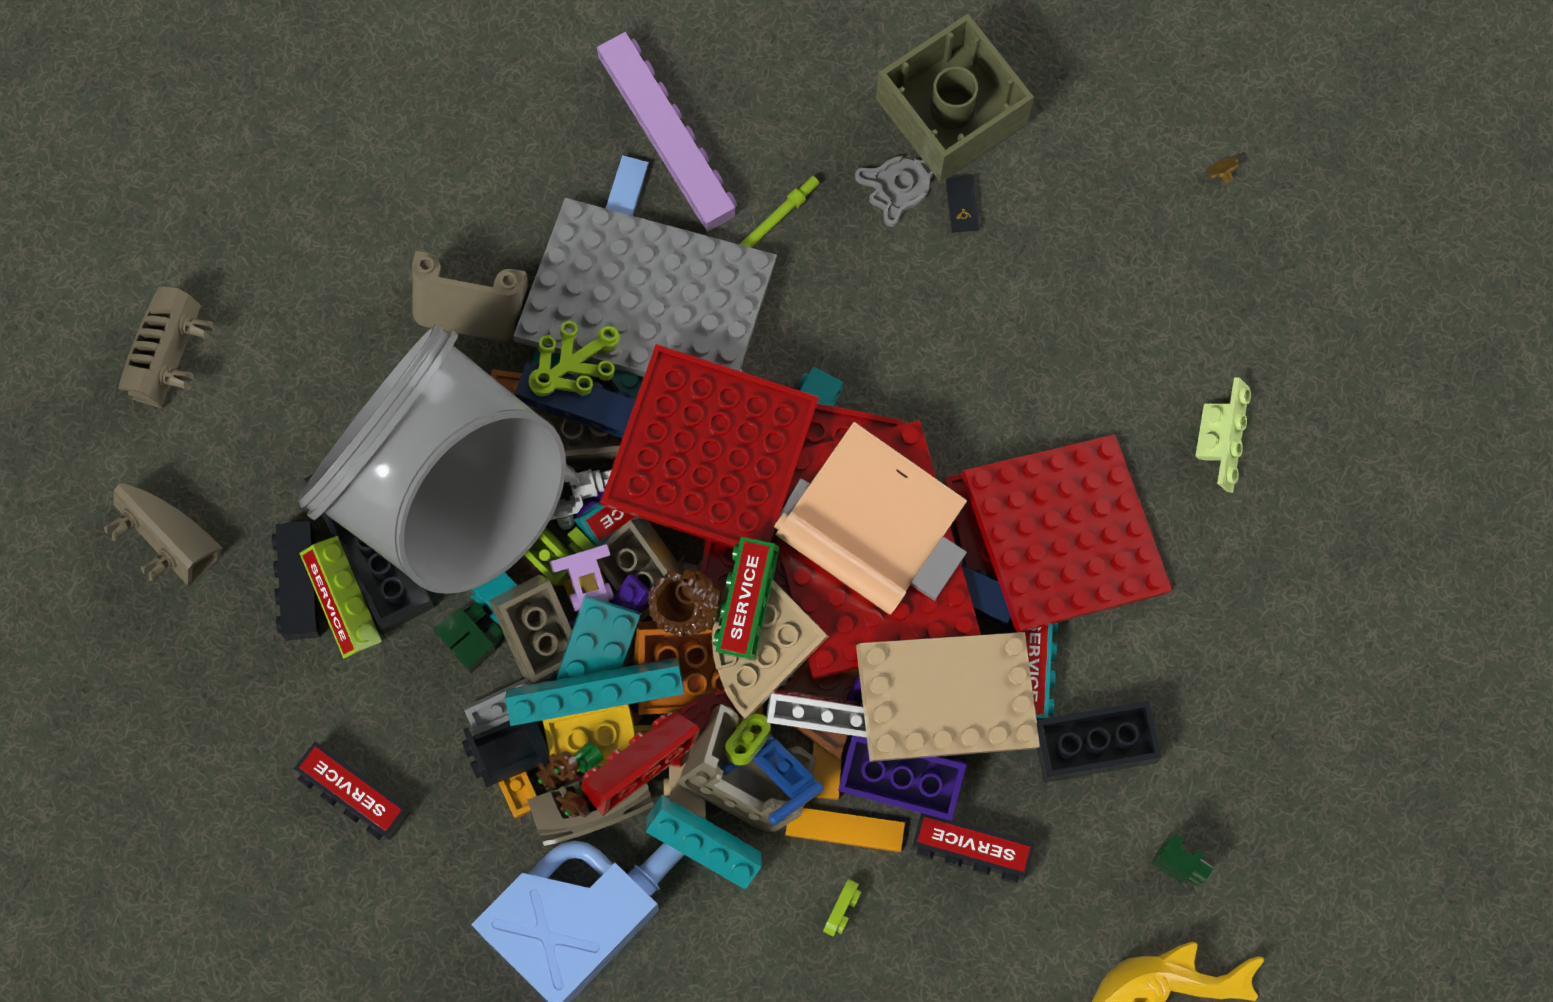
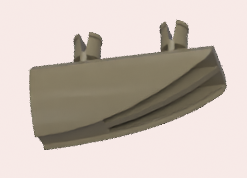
M118 484L114 489V506L122 515L108 525H105L104 530L107 535L112 533V540L116 541L134 527L159 555L141 566L144 575L149 573L150 581L155 580L156 577L171 567L188 586L222 557L220 552L223 548L206 531L177 508L153 494L127 484Z

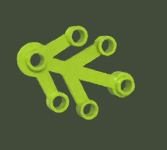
M565 321L560 329L562 337L560 363L550 369L551 354L555 351L556 340L549 335L541 337L538 344L540 352L539 369L534 370L530 374L529 387L538 396H547L555 389L588 395L593 386V381L588 376L599 377L605 381L610 380L614 375L615 367L610 361H602L598 365L582 362L600 350L606 352L614 351L619 345V332L612 326L603 327L599 330L596 339L572 354L573 341L577 336L578 326L573 321ZM570 328L574 332L567 333L564 329ZM604 335H611L613 338H607ZM549 343L552 347L546 348L542 344ZM607 368L610 370V372L604 373L601 371V369ZM566 373L586 375L578 377L576 381L560 378ZM539 379H546L548 382L542 383ZM585 383V384H587L589 387H587V388H582V387H580L579 384Z

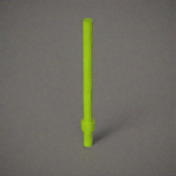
M812 176L799 189L795 188L787 195L788 199L739 245L752 248L794 207H800L806 201L805 197L820 184L819 181Z

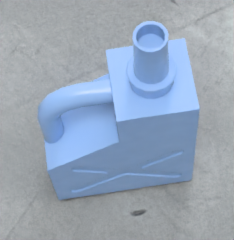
M575 840L561 843L549 851L528 874L522 873L471 925L548 1002H571L659 911L658 904L650 896L660 889L657 884L684 854L663 843L640 867L634 865V868L626 874L616 863L613 864L600 850L589 843ZM573 858L582 859L601 876L590 888L547 878L563 862Z

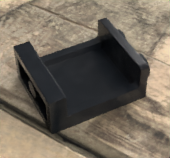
M509 721L475 736L471 735L469 728L463 729L466 740L461 741L467 757H474L475 761L470 762L476 779L483 778L486 788L536 768L539 762L543 765L550 761L547 745L536 721L510 726Z

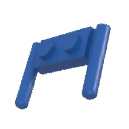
M771 734L753 758L754 762L791 798V800L769 815V821L773 825L781 822L824 790L821 783L815 781L814 776L777 739L774 740ZM727 760L720 766V769L723 770L724 775H728L741 765H735Z

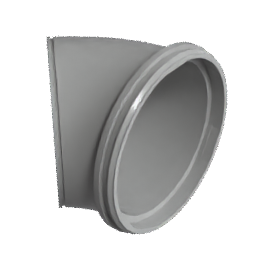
M434 324L403 357L344 431L306 484L298 501L302 508L307 507L309 509L307 516L315 520L322 513H325L400 569L420 587L436 593L449 594L468 591L488 583L508 570L531 548L550 521L560 499L565 479L566 459L563 443L554 427L454 346L458 337L454 330L445 332L442 325Z

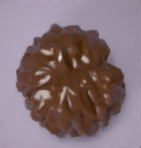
M685 569L683 574L674 570L668 571L664 577H659L654 582L653 587L648 592L649 612L652 621L657 622L659 629H663L666 633H678L679 637H683L685 634L690 637L694 633L705 632L707 629L712 630L721 609L719 587L713 580L706 577L704 573L696 570Z

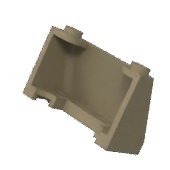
M415 251L412 263V314L419 325L429 328L434 324L442 325L445 331L454 330L456 333L502 342L514 341V333L530 293L525 271L514 269L502 270L497 274L494 286L489 287L439 277L441 265L438 258L430 253Z
M720 704L712 710L682 770L679 783L686 790L763 831L775 832L800 817L804 805L778 824L773 825L769 821V815L791 800V798L754 762V759L746 765L739 766L728 775L723 774L720 766L728 760L726 757V742L737 729L739 716L732 708ZM793 746L787 748L812 774L817 757L809 754L802 747Z

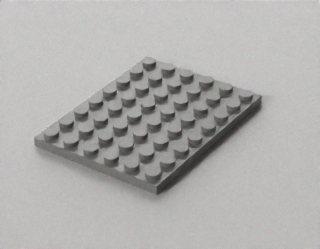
M565 198L514 333V342L538 348L540 338L549 335L556 340L554 353L561 354V325L565 321H573L578 326L577 336L573 341L572 354L596 339L601 328L612 326L620 334L618 347L611 352L600 350L585 361L599 364L602 361H610L617 370L644 377L655 344L740 371L777 255ZM570 328L564 329L567 333L574 332ZM604 335L607 338H613L611 335ZM549 343L542 344L546 348L552 347Z

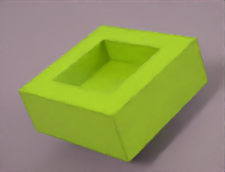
M577 527L568 533L567 543L569 545L567 548L573 554L596 548Z

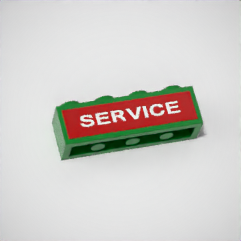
M744 537L740 538V543L735 544L732 559L735 561L734 570L729 572L726 581V589H729L727 601L723 600L720 609V617L723 618L721 628L716 630L713 645L716 646L715 652L755 661L780 547L776 544Z

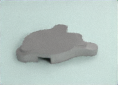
M903 156L889 159L877 168H859L855 173V179L859 184L875 188V191L870 194L869 202L883 210L884 223L889 227L896 226L900 216L906 210L917 206L926 198L930 180L934 176L923 160L914 159L913 161L904 159Z

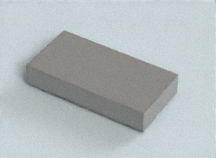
M942 536L910 585L935 601L967 552Z

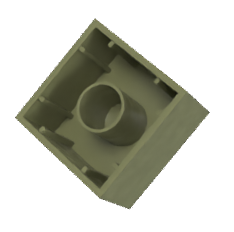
M966 14L878 72L876 92L878 103L940 182L1028 124L1034 96L969 14Z

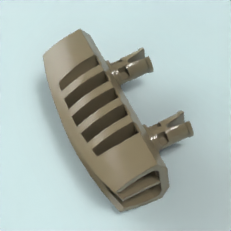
M158 287L133 341L118 387L120 390H127L128 395L133 396V400L162 409L170 386L185 390L191 388L184 381H194L193 373L180 371L177 368L190 335L209 339L211 336L204 330H214V325L211 321L197 319L201 305L188 293L173 287Z
M583 780L564 787L561 781L556 785V790H553L550 785L546 788L547 793L527 800L544 846L594 832L654 806L647 783L604 816L601 815L585 794L582 795V798L587 802L583 810L587 813L585 818L578 814L573 818L566 815L560 809L562 804L556 797L558 795L564 797L567 791L576 794Z

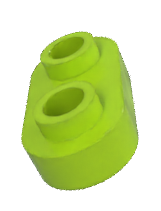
M752 714L748 719H743L726 742V757L731 763L746 765L753 760L770 737L771 725L767 723V717L761 714ZM753 731H759L760 733L754 734V733H752V732H753ZM742 751V752H744V753H743V754H737L736 752Z
M850 879L847 880L825 925L824 933L834 937L836 932L842 934L849 919L844 916L848 906L854 908L861 895V891L857 890L858 883Z

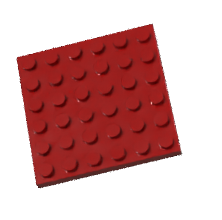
M655 344L600 505L734 548L736 543H740L741 537L771 543L775 532L774 526L782 511L819 397Z
M1116 435L967 469L961 473L1016 633L1151 599L1172 591Z

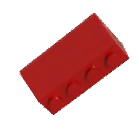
M673 712L668 717L666 714H663L653 722V728L644 734L641 731L629 741L630 746L623 751L617 749L606 758L607 763L598 769L595 766L586 772L583 776L584 780L582 781L581 790L601 815H606L695 746L700 731L698 726L677 712Z

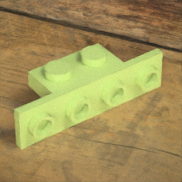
M1234 378L1230 404H1204L1196 457L1198 459L1221 461L1217 484L1226 492L1233 493L1234 484L1238 481V458L1242 455L1243 451L1241 439L1243 430L1247 426L1246 407L1251 400L1250 387L1240 378Z

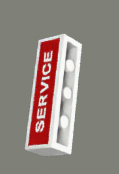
M783 690L771 692L766 716L767 723L867 737L863 702Z

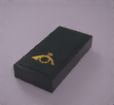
M973 176L946 179L951 233L979 231Z

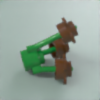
M591 742L584 744L573 756L566 751L558 756L551 754L549 762L543 766L540 762L538 763L540 769L536 773L539 777L538 782L540 784L543 783L545 788L551 785L553 790H556V785L567 778L575 779V772L578 769L584 773L595 766L598 769L601 768L598 763L604 759L603 755ZM581 786L576 794L567 791L564 797L560 795L556 797L562 804L560 809L566 815L573 818L577 814L584 818L587 816V813L583 811L587 802L582 798L584 792L581 790Z

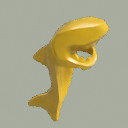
M1189 942L1177 946L1160 956L1133 957L1119 962L1104 977L1092 1002H1166L1170 991L1205 998H1234L1256 1001L1258 995L1252 986V977L1264 962V958L1258 956L1248 959L1228 974L1213 977L1196 971L1194 960L1197 943Z

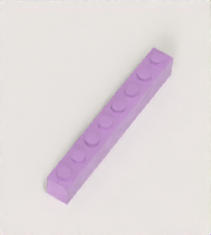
M626 32L598 46L597 51L600 61L706 232L734 218L735 207L737 206L735 198L731 192L726 193L721 186L723 180L716 169L711 170L708 165L710 161L705 150L702 147L698 149L694 143L696 138L692 129L689 126L685 127L681 122L682 115L676 104L671 105L666 98L669 96L662 82H656L653 77L655 72L648 60L643 61L641 58V49L634 38L630 40Z

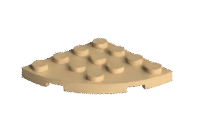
M774 580L772 581L755 661L715 652L716 646L713 645L715 665L725 688L724 690L744 719H748L770 697L771 692L776 691L829 637ZM726 587L719 601L720 605L723 600L727 601L729 589H726ZM720 610L713 626L712 643L716 630L720 629L723 618L720 617Z

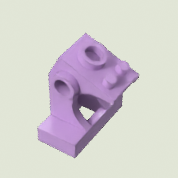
M607 544L550 561L553 573L564 569L568 570L575 591L574 594L570 595L574 611L580 609L584 595L606 602L614 599L609 583L604 584L596 560L610 555ZM593 573L598 589L583 594L578 577Z

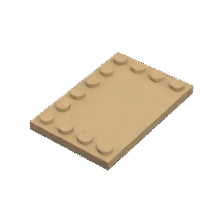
M1025 632L872 642L856 645L870 762L1027 750L1040 747Z

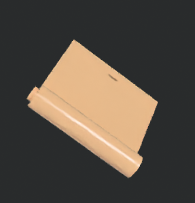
M853 422L789 516L785 513L781 515L774 526L778 530L775 535L891 615L904 597L911 582L967 500Z

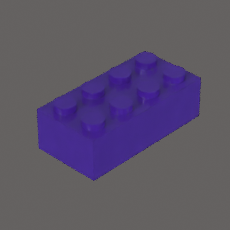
M852 735L838 791L952 821L967 759L950 755L870 762L867 737Z

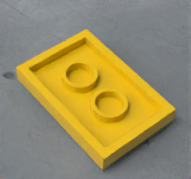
M630 704L543 720L550 755L555 754L558 756L566 751L573 756L584 744L591 742L603 755L604 759L598 763L600 766L607 763L606 758L615 750L620 749L623 751L630 746L629 741L636 735Z

